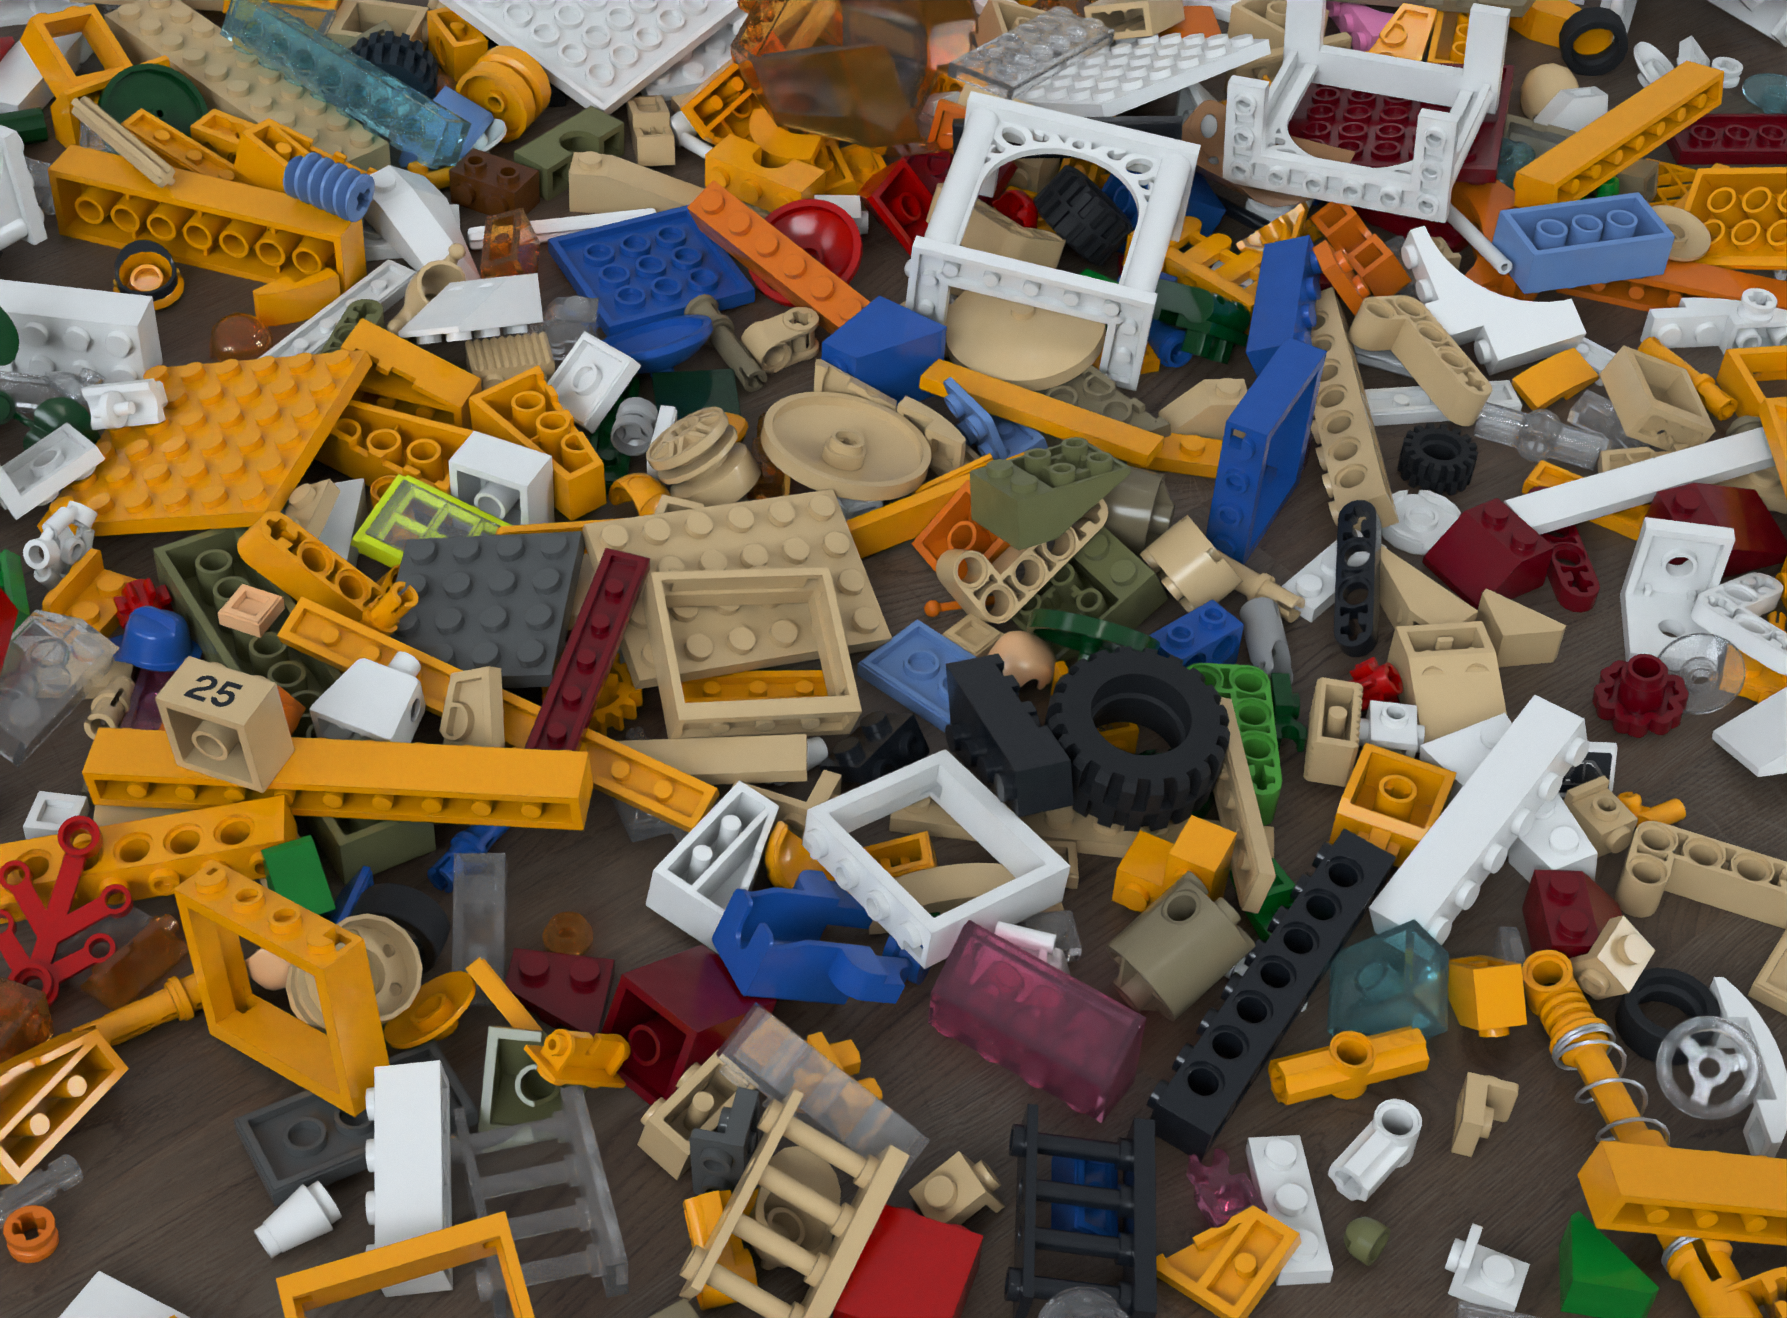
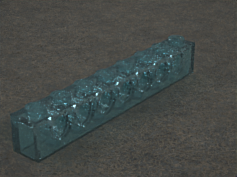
M231 0L220 35L232 41V47L235 50L258 57V63L261 66L284 73V79L287 82L310 89V95L313 98L336 105V111L339 114L362 121L364 123L363 128L373 134L388 137L391 139V146L417 155V161L420 164L433 169H439L440 165H457L472 123L268 0Z

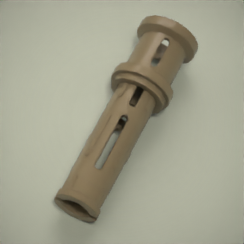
M703 294L692 299L687 304L684 315L708 316L713 324V331L704 344L718 351L740 380L745 390L754 392L762 388L763 384L760 383L756 375H758L762 382L766 383V372L760 368L736 337L732 320L720 313L718 310L719 305L715 298L711 295Z

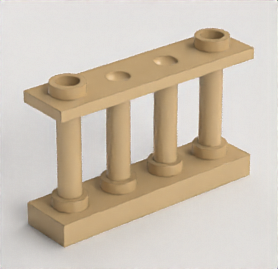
M794 1089L781 1102L772 1099L757 1125V1128L762 1130L764 1134L704 1248L695 1245L679 1275L687 1279L679 1296L690 1301L702 1291L706 1283L765 1318H830L910 1155L890 1144L875 1157L868 1154L865 1158L793 1116L804 1095L803 1093ZM782 1136L853 1176V1184L859 1186V1189L851 1205L844 1202L840 1206L769 1165L768 1162ZM758 1184L829 1225L828 1232L835 1235L827 1253L825 1254L820 1251L815 1255L742 1213L756 1185ZM731 1233L805 1275L803 1281L809 1284L810 1287L802 1303L799 1304L794 1301L792 1305H789L716 1263Z

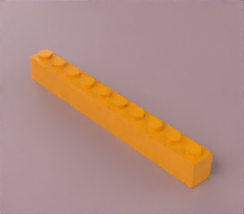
M99 727L82 770L93 805L198 810L285 794L292 814L297 816L583 831L593 789L588 752L523 749L519 747L440 745L420 742L340 740L322 737H291L295 751L265 792L261 793L177 766L166 731Z

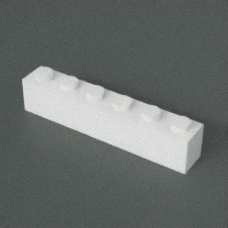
M1537 695L1532 697L1369 906L1375 933L1423 960L1434 946L1439 947L1445 942L1450 934L1452 922L1461 910H1468L1474 904L1479 895L1480 886L1490 873L1495 874L1500 870L1507 858L1510 846L1517 837L1522 838L1529 832L1534 823L1536 812L1545 801L1550 802L1556 797L1561 788L1563 777L1572 766L1577 767L1586 757L1589 741L1587 740L1584 718Z

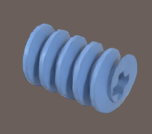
M316 152L308 153L305 157L301 155L295 156L288 162L284 171L283 186L287 195L304 203L312 204V206L318 209L325 210L350 222H357L364 217L375 191V182L372 176L366 173L360 174V171L354 168L348 169L346 165L340 162L335 163L334 160L328 157L322 158V155Z

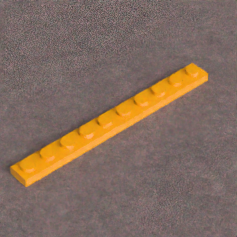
M302 596L277 634L281 643L343 672H346L359 659L366 658L388 666L397 652L409 653L421 664V670L416 678L421 682L426 704L425 710L440 717L443 715L451 673L463 671ZM502 689L505 747L524 749L541 706ZM589 728L587 729L579 752H588L594 789L686 832H690L713 808L720 795L717 787Z

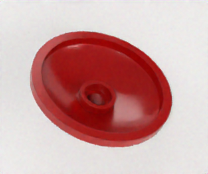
M803 199L785 204L764 218L845 283L850 284L862 260L863 243L855 221L844 209L825 200ZM749 270L753 282L768 299L780 305L796 307Z

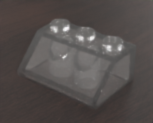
M36 609L12 633L0 675V754L19 768L110 671L120 648L81 618Z

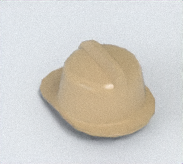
M801 1146L784 1148L770 1159L768 1164L840 1205L841 1189L838 1178L827 1161ZM760 1186L755 1205L749 1217L815 1255L820 1251L826 1254L833 1234L828 1232L830 1226ZM751 1245L761 1258V1268L771 1270L776 1267H789Z

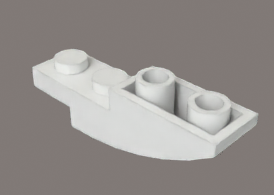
M1681 298L1678 308L1649 309L1640 341L1642 343L1648 337H1656L1667 348L1719 346L1723 355L1726 349L1787 345V310L1775 308L1773 310V318L1769 323L1756 325L1748 323L1737 314L1738 305L1741 303L1739 300Z

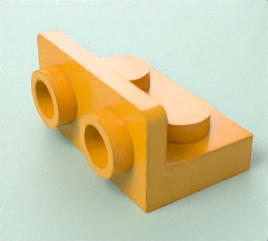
M90 548L79 561L72 565L69 573L44 597L42 611L45 616L48 635L57 639L74 641L76 645L97 651L100 644L105 642L120 625L116 615L118 610L113 600L114 597L121 596L126 583L137 579L104 569L101 551Z

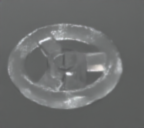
M1700 1016L1678 1024L1666 1035L1658 1050L1656 1073L1663 1093L1676 1108L1695 1118L1719 1120L1736 1115L1754 1100L1762 1084L1763 1061L1757 1044L1742 1027L1724 1018ZM1700 1032L1723 1034L1732 1039L1743 1053L1727 1056L1722 1049L1716 1046L1704 1045L1700 1047L1691 1035ZM1678 1047L1689 1057L1688 1071L1696 1082L1691 1099L1679 1089L1673 1077L1672 1060ZM1705 1058L1715 1059L1720 1065L1719 1072L1711 1077L1703 1075L1699 1070L1700 1062ZM1747 1069L1745 1083L1733 1098L1719 1104H1707L1712 1087L1724 1083L1730 1072Z

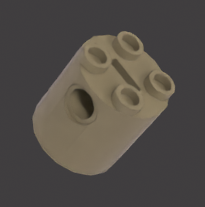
M1130 466L1131 474L1103 498L1108 507V517L1104 527L1136 556L1141 557L1140 553L1171 527L1176 504L1167 490L1164 474Z
M1187 871L1105 947L1109 957L1120 970L1119 976L1111 984L1122 999L1138 1013L1141 1010L1158 1011L1172 1022L1176 1021L1256 946L1249 935L1236 925L1241 918L1234 908L1221 897L1213 902L1207 896L1209 892L1205 885L1190 871Z

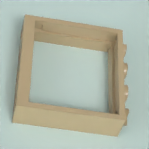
M803 564L792 568L754 566L749 569L735 570L711 567L701 571H679L670 568L667 572L650 573L642 594V601L668 739L792 734L821 736L851 733L862 709L830 567H804ZM808 603L828 696L685 703L667 608Z

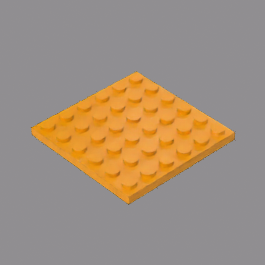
M341 349L323 354L300 353L295 356L276 358L264 356L259 359L241 361L228 359L218 363L202 364L200 362H193L183 366L171 367L157 365L148 369L143 375L144 379L155 378V381L163 383L168 400L167 406L163 407L166 420L157 424L106 429L95 444L105 460L96 465L95 471L87 478L73 481L64 487L38 523V529L42 534V525L60 507H67L69 501L78 502L97 512L98 515L91 529L95 530L94 536L251 527L266 512H281L373 363L367 350L347 351ZM72 523L69 524V528L76 535L78 526Z

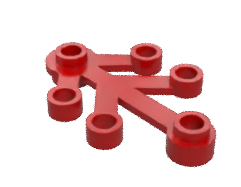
M73 816L64 821L58 830V843L65 852L47 910L32 885L33 873L24 862L12 860L5 863L0 869V884L7 892L13 894L37 936L31 958H29L15 936L17 932L16 920L8 911L0 909V918L8 920V928L0 934V951L11 969V973L6 980V995L14 1007L26 1013H37L46 1010L58 998L61 983L93 965L96 967H107L118 956V947L112 937L105 933H96L86 940L84 948L53 963L60 943L109 916L112 918L125 917L132 911L134 906V899L130 891L123 885L112 884L102 891L100 897L69 913L86 860L94 857L100 851L103 844V835L94 820L86 816ZM84 833L91 835V842L87 847L79 849L73 846L74 839L78 835ZM23 870L25 877L21 883L17 885L7 883L8 875L12 871ZM117 893L124 894L126 901L122 907L118 909L108 907V900L112 895ZM100 942L108 943L110 951L105 957L95 958L92 956V949L96 944ZM32 980H41L43 982L41 992L35 996L26 995V985Z

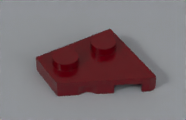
M514 948L505 985L527 1011L537 1014L544 1023L555 1029H558L562 1024L572 1031L589 1032L594 1037L596 1033L602 1032L615 974V959Z

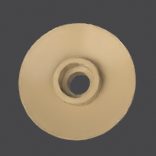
M1651 206L1675 235L1668 259L1685 262L1694 261L1707 253L1711 244L1710 233L1696 216L1674 206Z

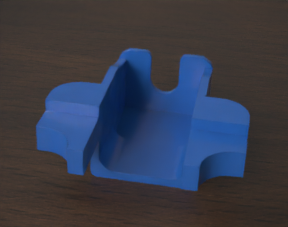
M802 871L792 889L773 887L758 891H747L746 889L737 888L712 936V942L743 996L839 1005H844L848 998L851 997L861 1001L896 1004L913 967L907 958L875 955L870 946L819 941L827 925L869 929L873 921L868 916L865 908L846 890L840 888L836 881H829L823 871Z

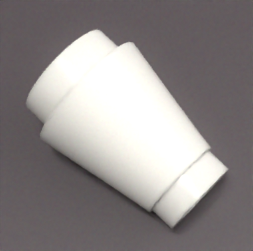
M317 1180L308 1187L302 1184L261 1226L254 1230V1233L268 1255L274 1258L281 1252L284 1253L332 1231L333 1227L331 1224L342 1218V1215L331 1196Z

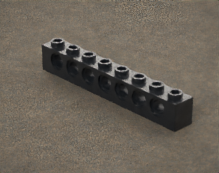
M1345 828L1334 844L1328 841L1324 842L1312 863V867L1316 868L1312 876L1303 873L1292 890L1290 899L1294 900L1291 907L1289 909L1283 905L1279 907L1267 929L1271 933L1269 939L1266 942L1260 938L1257 939L1255 948L1248 953L1244 965L1249 967L1243 976L1236 972L1232 975L1220 999L1225 1001L1219 1011L1213 1007L1208 1010L1196 1032L1201 1038L1195 1046L1188 1042L1183 1046L1172 1066V1070L1176 1074L1170 1083L1161 1079L1149 1097L1146 1106L1153 1109L1150 1120H1155V1135L1200 1163L1202 1162L1368 911L1369 906L1384 887L1395 862V856ZM1218 1054L1224 1055V1056H1226V1057L1229 1058V1059L1223 1058V1057L1219 1056ZM1192 1090H1196V1091L1202 1092V1093L1205 1094L1206 1096L1199 1095V1094L1193 1092Z

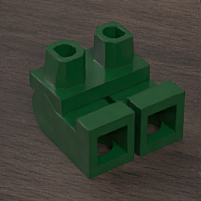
M1159 278L1155 293H1158L1152 319L1186 330L1181 351L1228 365L1233 344L1245 347L1248 335L1243 332L1250 323L1248 308L1240 302L1211 293L1205 289Z

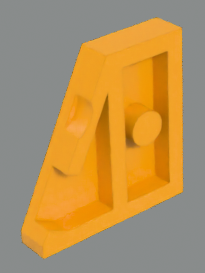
M1253 1205L1230 1217V1220L1224 1226L1218 1228L1211 1227L1192 1237L1194 1244L1167 1258L1164 1257L1163 1253L1156 1257L1157 1277L1220 1318H1248L1301 1244L1300 1233Z

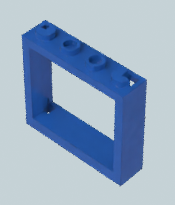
M1286 337L1226 420L1206 537L1217 550L1245 565L1300 483L1327 351ZM1234 429L1246 433L1245 437L1242 439L1234 436Z

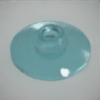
M1763 73L1750 76L1744 81L1742 93L1749 102L1761 108L1767 114H1787V76Z

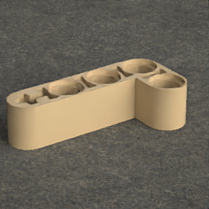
M938 183L926 217L927 223L930 222L944 183ZM977 198L961 245L1057 269L1066 240L1050 231L1022 227Z
M1406 295L1368 297L1363 300L1348 330L1347 336L1349 340L1357 347L1367 351L1391 350L1447 419L1461 426L1473 425L1492 392V386L1426 306L1419 300Z
M1102 498L1080 520L1075 522L1059 538L1055 539V545L1051 552L1048 551L1046 542L1023 550H1017L1010 545L991 564L980 552L950 549L942 553L937 560V577L967 615L971 613L984 622L1005 623L1104 526L1108 517L1107 504ZM965 559L968 565V572L965 578L961 580L958 576V566ZM1022 562L1025 567V575L1018 582L1016 569L1019 563ZM992 592L995 597V604L988 613L985 601L988 594Z
M1646 821L1638 825L1628 849L1615 892V901L1620 905V909L1624 913L1638 918L1651 916L1657 910L1663 892L1667 891L1787 929L1786 861L1662 822Z

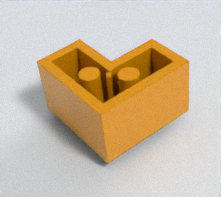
M1193 815L1190 816L1175 843L1140 830L1117 867L1111 901L1142 913L1187 871L1192 872L1200 879L1209 892L1207 896L1213 902L1219 897L1224 898L1237 833Z

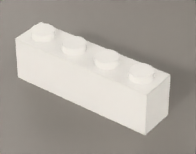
M440 1060L374 1067V1087L366 1089L365 1097L369 1121H374V1138L366 1140L365 1151L368 1171L370 1173L374 1172L375 1191H367L365 1204L368 1224L375 1225V1244L367 1245L366 1252L452 1227L450 1085ZM453 1268L385 1287L381 1290L385 1297L453 1290Z

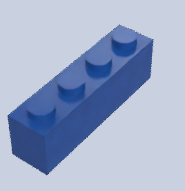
M1310 235L1264 245L1246 347L1247 357L1257 377L1286 337L1312 345L1311 331L1312 327H1315L1317 324L1315 305L1316 300L1321 298L1319 280L1320 273L1323 272L1312 249L1314 244Z

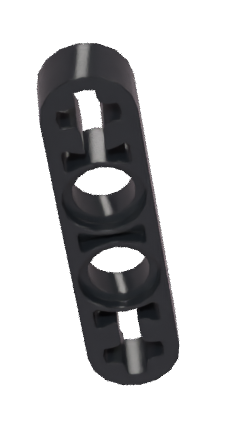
M1356 500L1348 503L1342 508L1338 516L1334 636L1343 653L1350 657H1362L1373 651L1377 645L1379 633L1382 525L1375 507L1365 500ZM1360 517H1366V519L1362 520L1361 522V533L1363 537H1358V534L1353 526L1358 523ZM1360 551L1370 553L1369 559L1363 565L1358 567L1347 565L1348 559L1354 553ZM1356 589L1369 591L1367 598L1359 604L1353 605L1346 602L1347 596ZM1353 619H1358L1363 632L1358 633L1357 640L1351 641L1349 637L1354 636L1355 633Z

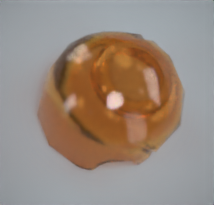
M235 312L220 318L212 327L209 341V357L214 358L216 356L220 362L228 359H236L238 361L258 359L273 347V336L269 328L257 317L248 313Z

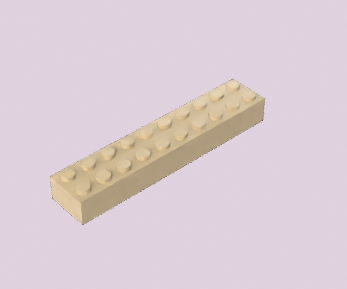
M139 0L132 4L121 5L117 10L104 14L105 22L133 66L166 55L169 58L170 68L188 78L199 90L207 105L208 112L212 109H217L254 124L270 118L314 139L312 145L331 155H334L335 151L347 155L346 162L366 172L369 167L379 171L391 165L390 149L387 141L182 1Z

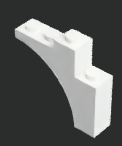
M1425 226L1409 231L1401 248V255L1406 268L1413 271L1416 279V293L1420 302L1426 306L1458 346L1475 341L1474 352L1480 364L1485 365L1489 376L1551 357L1571 348L1576 349L1586 335V330L1572 298L1553 302H1532L1510 298L1490 291L1459 272L1439 251Z

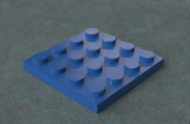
M689 205L548 239L549 254L607 337L654 320L684 315L687 304L695 297L703 294H708L715 298L719 305V311L755 302V288L729 254L699 230L687 209Z

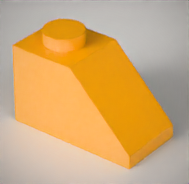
M1485 955L1435 960L1436 971L1461 1026L1478 1030L1479 1037H1502L1510 1034L1509 1027L1527 1025L1521 963Z

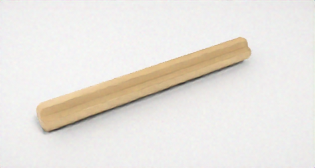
M83 96L80 100L76 97L72 100L71 104L74 108L71 113L154 184L163 188L167 184L172 186L176 180L173 178L175 169L90 98Z

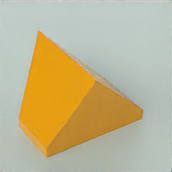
M1306 202L1300 203L1289 212L1236 243L1237 248L1242 252L1254 251L1263 256L1265 244L1302 237L1309 210Z

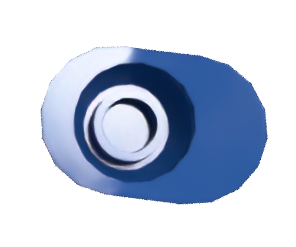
M147 605L135 609L129 615L124 634L106 640L100 644L97 650L103 658L160 672L177 671L188 656L200 659L202 655L200 646L191 640L189 627L183 616L173 611Z

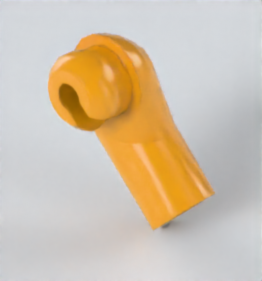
M422 159L408 163L407 170L425 176L439 190L450 186L449 170L454 165L435 171H428V164Z
M1623 792L1617 796L1638 818L1636 828L1639 824L1646 821H1657L1672 825L1686 817L1685 807L1677 798L1670 799L1653 807L1641 805L1642 799L1637 793Z

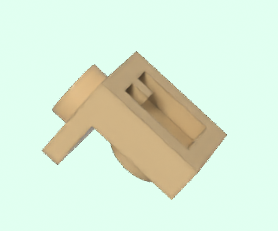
M1467 1073L1456 1103L1451 1146L1452 1153L1472 1157L1479 1137L1488 1139L1493 1120L1500 1122L1508 1121L1518 1097L1519 1085L1517 1083L1501 1080L1494 1076Z

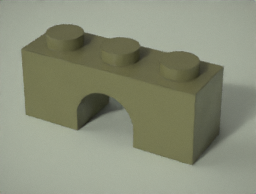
M589 106L514 151V162L539 170L540 197L549 201L569 189L568 173L574 152L593 151L616 157L624 154V122L593 106Z

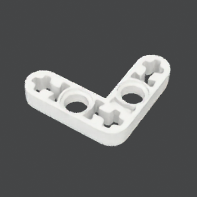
M1752 572L1698 594L1690 617L1696 624L1771 670L1787 676V633L1759 617L1773 611L1777 607L1784 590L1781 582L1769 575Z

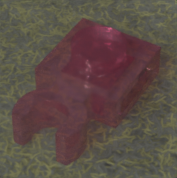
M1220 1148L1214 1150L1213 1167L1202 1165L1195 1154L1189 1155L1187 1177L1195 1185L1193 1199L1209 1226L1212 1228L1224 1226L1228 1223L1230 1217L1253 1205L1268 1213L1267 1207L1246 1173L1229 1174V1157Z

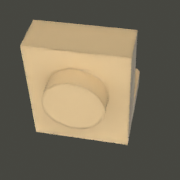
M1622 915L1609 919L1588 954L1572 957L1569 960L1573 967L1574 978L1580 988L1593 999L1601 1000L1630 993L1656 950L1628 919Z
M960 1151L909 1190L910 1195L925 1217L946 1224L961 1225L985 1205L996 1213L1005 1207L995 1191L1001 1186V1183L991 1168L982 1159L974 1164Z

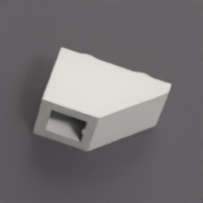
M1595 86L1560 90L1533 120L1538 124L1546 126L1550 124L1578 132L1608 112V94Z

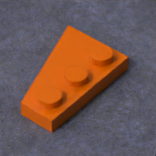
M1324 240L1312 248L1324 275L1354 316H1356L1363 300L1371 297V293L1359 274L1355 275L1353 273L1352 265L1341 249L1336 252L1327 240Z

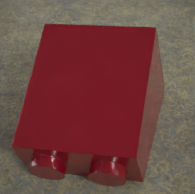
M702 944L623 973L601 1034H619L629 1043L630 1055L616 1073L626 1083L628 1088L652 1105L660 1097L667 1100L678 1089L676 1084L682 1075L696 1062L702 1066L718 1049L736 1063V1046L771 1016L777 1000L743 996L721 957Z

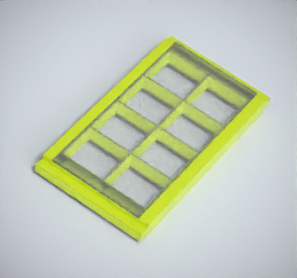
M398 474L353 536L350 545L358 548L359 553L393 568L401 564L407 539L495 535L497 529L501 526L513 525L409 475L405 477Z

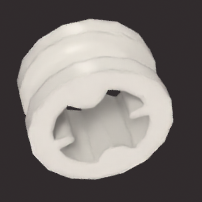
M1715 58L1711 67L1724 71L1723 88L1736 87L1740 80L1739 75L1742 73L1743 65L1733 58Z
M1749 288L1741 296V303L1738 305L1737 314L1748 323L1756 325L1767 324L1773 318V310L1777 306V298L1767 290Z

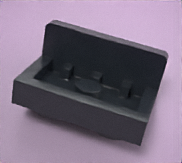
M875 711L863 717L860 721V726L846 739L838 742L833 747V752L819 765L821 772L827 770L842 775L841 782H857L862 786L925 758L929 754L930 749L914 713Z

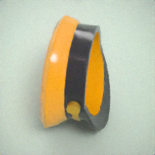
M137 240L126 245L118 253L114 264L115 279L113 280V292L152 296L155 311L168 307L179 299L184 290V279L180 274L179 268H176L171 254L162 245L149 240Z

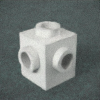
M1370 700L1366 718H1360L1358 745L1362 746L1363 749L1366 742L1415 758L1416 752L1420 753V745L1424 744L1425 736L1424 725H1417V705Z

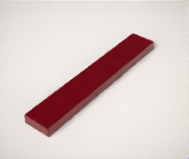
M605 548L524 749L580 750L649 573L650 558Z

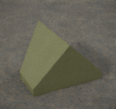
M492 1025L488 1027L478 1134L531 1139L590 1089V1087L585 1085L564 1084L563 1086H556L540 1076L537 1071L538 1065L527 1054L524 1047L525 1045L544 1046L545 1039L548 1036L544 1031Z

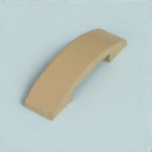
M963 863L923 869L894 879L928 913L940 912V914H943L1016 878L1002 864ZM1062 901L1023 921L1064 918ZM874 920L868 929L869 935L888 933Z

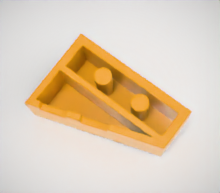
M270 118L241 132L234 168L256 186L281 193H286L283 186V177L288 162L295 156L301 155L305 157L311 152L322 155V158L328 157L334 160L335 163L340 162L346 165L348 169L354 168L360 171V174L366 173L371 175L378 171L369 167L366 172L346 162L347 155L335 151L334 155H331L312 146L314 139Z

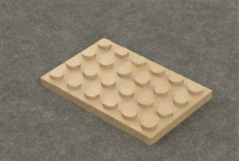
M833 489L588 523L583 527L584 543L594 573H596L605 548L650 558L649 573L620 645L635 690L658 686L642 594L651 572H667L670 568L679 571H701L711 567L735 570L749 569L754 566L792 568L803 564L804 567H830L849 654L878 649L883 644L892 640ZM808 603L667 608L681 682L820 659Z

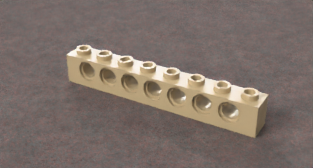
M1331 287L1321 291V298L1316 300L1317 324L1315 327H1312L1311 331L1312 346L1327 351L1313 416L1315 420L1312 421L1311 431L1317 445L1322 444V446L1315 448L1323 471L1328 470V473L1322 475V479L1328 496L1335 499L1328 502L1336 526H1338L1339 513L1345 505L1352 501L1365 500L1375 507L1380 517L1382 528L1399 523L1354 346L1347 336L1349 330L1347 319L1335 290ZM1360 517L1358 523L1353 525L1356 530L1361 532V522L1366 517Z

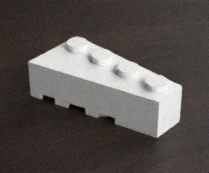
M1506 713L1420 745V761L1457 773L1448 805L1511 726L1512 722ZM1557 794L1552 801H1545L1536 812L1534 823L1529 832L1522 838L1517 837L1510 846L1507 854L1508 863L1529 883L1534 870L1583 871L1595 882L1598 853L1560 795Z

